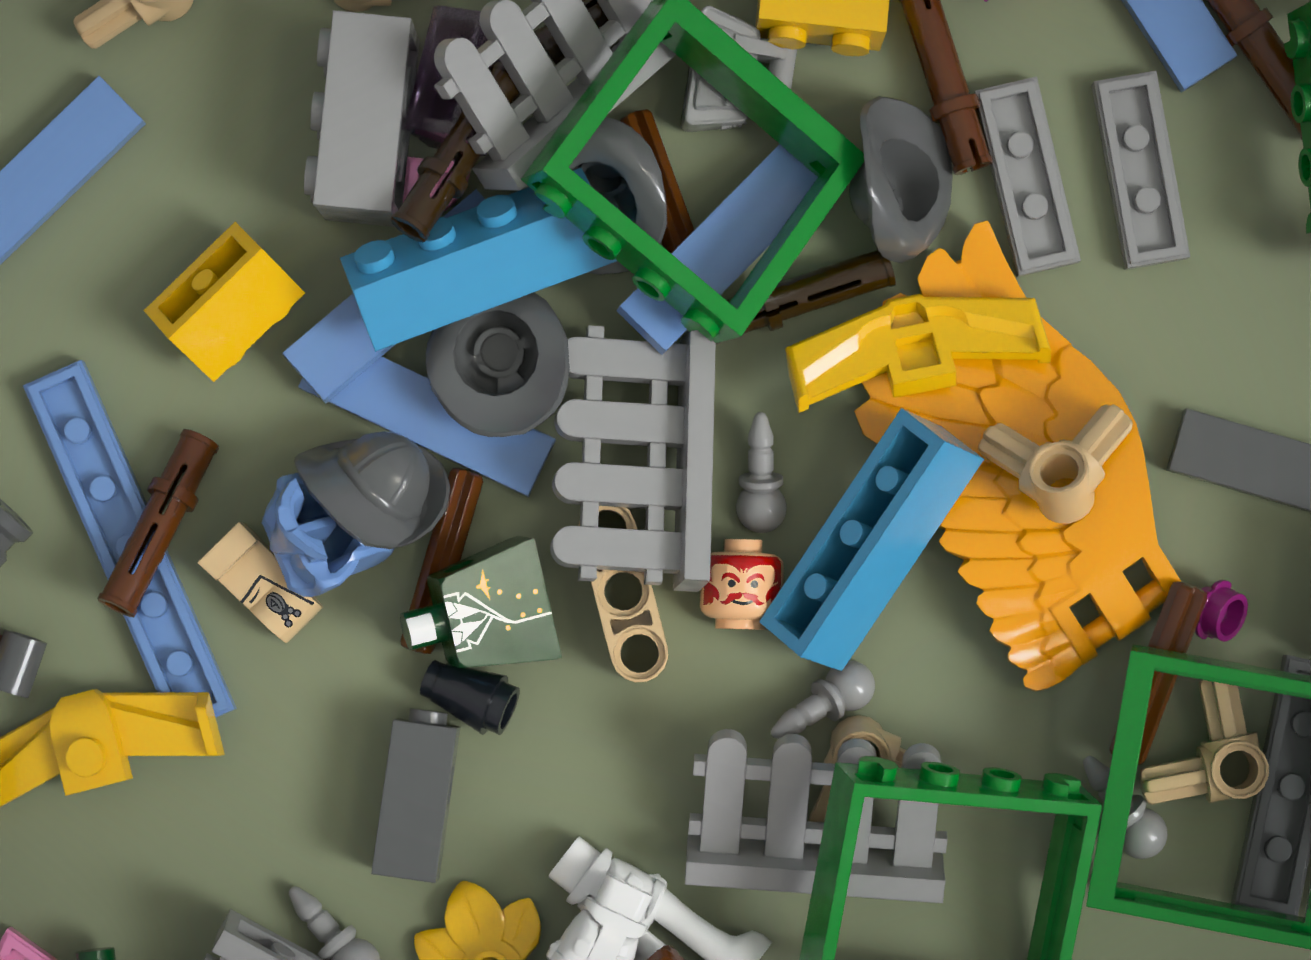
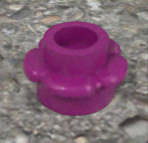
M1218 580L1211 587L1205 586L1201 588L1207 593V601L1195 630V634L1199 638H1216L1226 642L1235 637L1243 626L1248 611V602L1243 594L1231 589L1232 584L1229 581Z

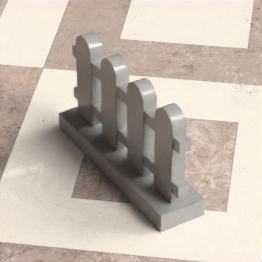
M495 0L487 3L480 13V26L488 40L482 46L476 49L474 44L465 38H448L438 44L434 53V63L442 79L434 86L442 99H452L454 97L476 132L468 140L475 153H489L472 168L485 189L520 191L526 186L521 180L522 176L653 0H597L609 20L599 29L582 0H531L532 4L523 11L513 1ZM543 21L565 56L556 66L552 63L533 31ZM618 39H620V42H618L613 48H609ZM660 42L610 112L676 54ZM498 59H500L521 94L511 104L488 69ZM575 76L577 77L570 85L566 86ZM531 114H533V116L522 125V122Z
M588 325L586 337H572L568 339L569 378L584 379V400L572 399L562 404L555 415L554 425L562 438L569 441L582 442V463L571 462L560 467L553 478L552 488L555 496L560 501L567 504L580 505V526H566L560 529L551 541L550 552L552 558L559 565L567 568H578V581L594 582L597 579V569L644 572V585H661L663 573L673 574V591L699 592L710 581L716 343L708 340L698 330L687 331L679 344L674 343L663 355L647 341L604 339V326ZM603 381L649 384V404L602 401ZM668 385L678 386V406L667 405ZM601 443L648 446L647 467L600 464ZM666 447L677 448L676 469L666 468ZM599 506L646 509L645 530L598 527ZM664 510L675 511V532L664 531Z
M723 729L714 733L708 743L707 755L694 754L693 776L706 777L703 814L690 813L685 885L811 894L824 822L806 821L810 784L831 785L835 764L812 762L811 745L806 738L798 734H787L780 737L774 744L772 759L747 758V743L739 732L732 729ZM850 739L839 748L837 762L858 764L860 757H877L876 750L870 742L864 739ZM926 743L912 745L903 755L901 768L920 769L921 764L924 762L942 763L940 753L935 747ZM745 779L770 781L767 818L742 817ZM864 797L846 896L943 903L945 889L943 853H946L948 838L947 831H936L939 803L898 800L895 828L871 826L874 798Z

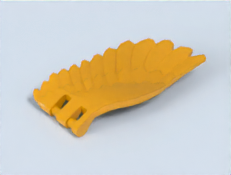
M988 220L974 224L964 241L961 260L954 261L944 249L938 248L927 256L917 278L920 294L924 297L1026 298L1002 253ZM899 293L891 298L884 300L882 306L886 303L887 300L905 297L908 295ZM1042 317L1041 319L1051 349L1050 363H1039L1038 360L953 359L957 372L956 386L893 398L888 375L885 372L861 383L868 394L869 400L854 411L862 434L878 444L900 409L903 408L942 426L984 459L939 526V528L945 530L939 540V544L947 553L963 559V563L958 568L957 573L966 584L983 591L977 597L976 605L985 616L993 619L989 629L990 634L995 641L1009 647L1007 653L1008 662L1027 671L1023 678L1024 687L1034 692L1046 690L1071 676L1079 667L1097 657L1096 649L1113 637L1120 641L1151 620L1149 613L1164 604L1171 585L1175 581L1181 582L1158 544L1144 450L1137 424L1118 389L1097 366L1075 349L1066 338ZM1114 404L1118 406L1133 422L1130 433L1102 465L1105 478L1094 490L1095 500L1093 507L1085 517L1073 523H1056L1048 520L1041 513L1037 501L1020 491L1019 478L983 457L978 450L985 430L989 426H995L997 423H1003L1038 446H1041L1046 442L1054 443L1063 439L1072 442L1103 405L1111 406ZM1063 478L1055 481L1050 486L1062 488L1071 484L1074 480ZM1142 559L1152 581L1135 592L1123 571ZM1089 595L1100 616L1082 628L1070 607Z

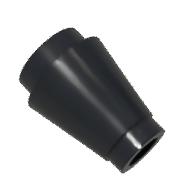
M437 660L432 661L420 687L421 696L431 699L433 703L482 735L487 731L498 735L504 732L513 716L520 694L519 687L508 683L507 675L472 668H458Z

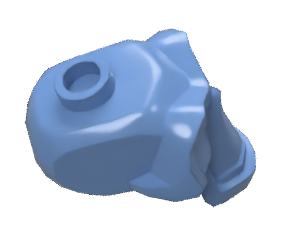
M298 473L285 475L277 479L276 490L266 507L262 524L270 542V550L276 557L289 590L303 597L319 596L340 586L350 575L380 564L393 553L395 548L385 549L365 546L341 529L309 494Z

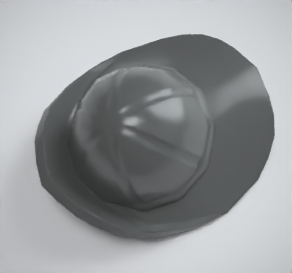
M878 96L867 102L860 114L864 163L850 181L849 197L853 212L858 219L863 221L864 225L870 228L874 244L881 255L890 261L903 263L915 258L927 249L944 226L951 204L952 161L941 128L928 115L905 101Z
M605 117L569 168L572 171L582 168L591 187L661 245L667 225V204L662 173L652 148L632 127L616 119ZM616 261L588 273L605 275L630 271Z
M534 292L432 330L426 344V366L431 390L450 417L464 428L478 435L487 437L526 434L543 423L561 404L568 386L570 372L568 339L561 322L547 300Z
M383 431L366 434L359 439L317 446L301 452L295 457L294 462L297 473L309 494L341 529L365 546L393 549L409 545L430 532L446 512L450 495V484L443 464L430 452L398 433Z

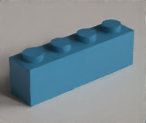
M582 168L573 170L590 185ZM530 187L509 195L492 196L482 201L477 207L447 218L440 217L430 231V236L423 243L402 234L385 241L376 240L368 242L359 247L356 252L340 257L375 352L614 263L617 260L605 259L592 251L582 239L584 232L566 217L560 219L543 210L542 208L546 203L534 194L535 191Z
M901 408L759 622L799 657L842 671L984 459L942 426Z

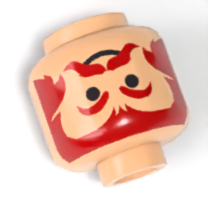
M724 539V552L711 553L710 581L700 590L701 611L707 617L715 619L716 629L766 630V627L759 621L784 585L783 561L775 554L762 553V540Z

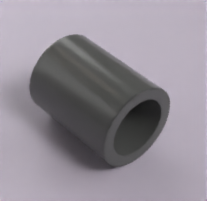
M4 629L0 640L1 691L29 698L47 646L46 642Z

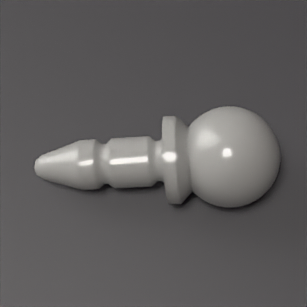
M763 412L755 414L748 434V445L751 447L748 451L749 472L739 476V485L744 490L739 495L736 503V513L739 521L745 528L756 533H767L775 530L783 522L787 511L785 497L779 490L783 485V476L772 472L774 470V451L771 449V446L774 444V436L768 418Z
M849 660L842 671L831 668L825 680L818 679L812 683L811 696L798 703L796 708H790L783 713L772 727L771 735L773 738L779 739L787 734H799L806 729V726H812L824 717L837 721L844 716V711H856L863 708L874 695L875 680L873 674L864 664Z
M1087 756L1083 760V765L1089 784L1095 791L1099 792L1098 796L1104 803L1110 768L1095 757ZM1133 795L1123 851L1133 858H1151L1157 855L1165 846L1168 835L1167 827L1158 813L1146 808V801L1142 795Z
M297 886L290 888L289 897L297 916L302 921L307 922V928L319 942L325 944L317 954L321 959L380 960L377 949L370 942L355 938L356 929L352 925L341 931L339 924L327 910L322 909V904L317 898Z

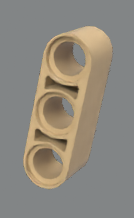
M599 506V514L602 512L616 513L623 518L626 529L637 530L636 522L629 509L625 507ZM597 569V579L594 582L591 581L613 666L624 679L633 682H647L657 677L663 671L668 660V646L652 585H644V572ZM619 573L634 575L642 586V596L639 603L629 610L613 608L605 597L607 582L612 576ZM642 634L650 637L656 643L658 659L651 669L645 672H635L624 665L621 659V649L623 643L629 637Z

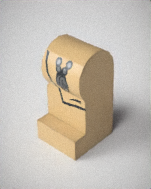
M238 522L198 562L203 569L225 586L256 618L285 643H288L323 608L315 596L303 597L287 588L285 578L274 553L246 523Z

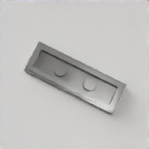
M1157 71L1094 81L1091 86L1125 270L1190 258Z
M1037 76L976 90L974 93L977 94L981 105L977 113L989 154L994 161L990 164L1016 276L1021 277L1079 263L1081 261Z

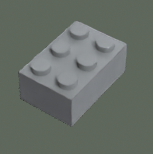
M333 10L331 28L320 29L317 65L323 67L326 84L325 92H314L312 99L311 130L317 131V139L320 141L318 157L308 156L306 160L304 194L310 195L311 203H313L325 220L395 227L390 219L403 203L420 39L411 18Z

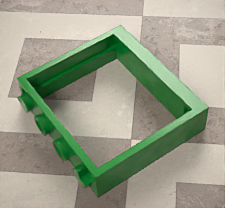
M653 0L530 165L521 180L535 191L534 194L546 203L542 208L543 210L560 219L566 217L584 232L582 239L592 251L605 259H616L633 273L632 282L641 292L654 300H665L683 315L681 323L689 332L698 330L711 342L719 343L739 338L743 335L864 163V153L690 1ZM660 42L818 177L730 302L724 299L569 168Z
M1133 644L1129 657L1086 907L1311 950V882L1304 917L1118 882L1154 671L1311 699V676Z
M874 756L860 757L858 764L835 762L799 960L835 959L864 797L1055 813L1027 960H1072L1102 810V804L1081 785V780L1060 773H1046L1043 780L1022 779L1021 775L1014 771L996 767L984 768L982 775L960 773V770L954 766L939 762H924L921 764L920 769L898 768L895 762Z

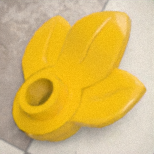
M461 881L454 888L447 901L444 917L446 928L428 929L416 933L414 945L419 960H525L539 944L541 921L531 898L519 899L501 909L496 899L486 889L475 883Z

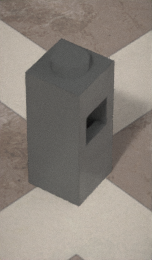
M410 708L408 720L398 718L393 720L371 872L373 875L436 883L440 878L461 728L446 725L448 713Z

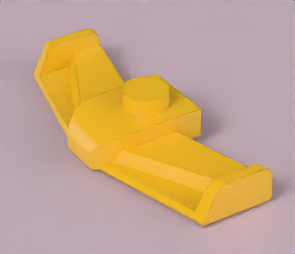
M921 294L887 300L881 307L785 348L788 373L798 413L808 410L811 404L885 372L888 375L893 398L956 386L957 372L953 359L1038 360L1039 363L1051 362V349L1035 298L924 297Z
M92 689L61 697L54 708L0 737V807L58 775L61 776L65 796L133 779L128 756L225 755L209 692L102 693L98 689Z

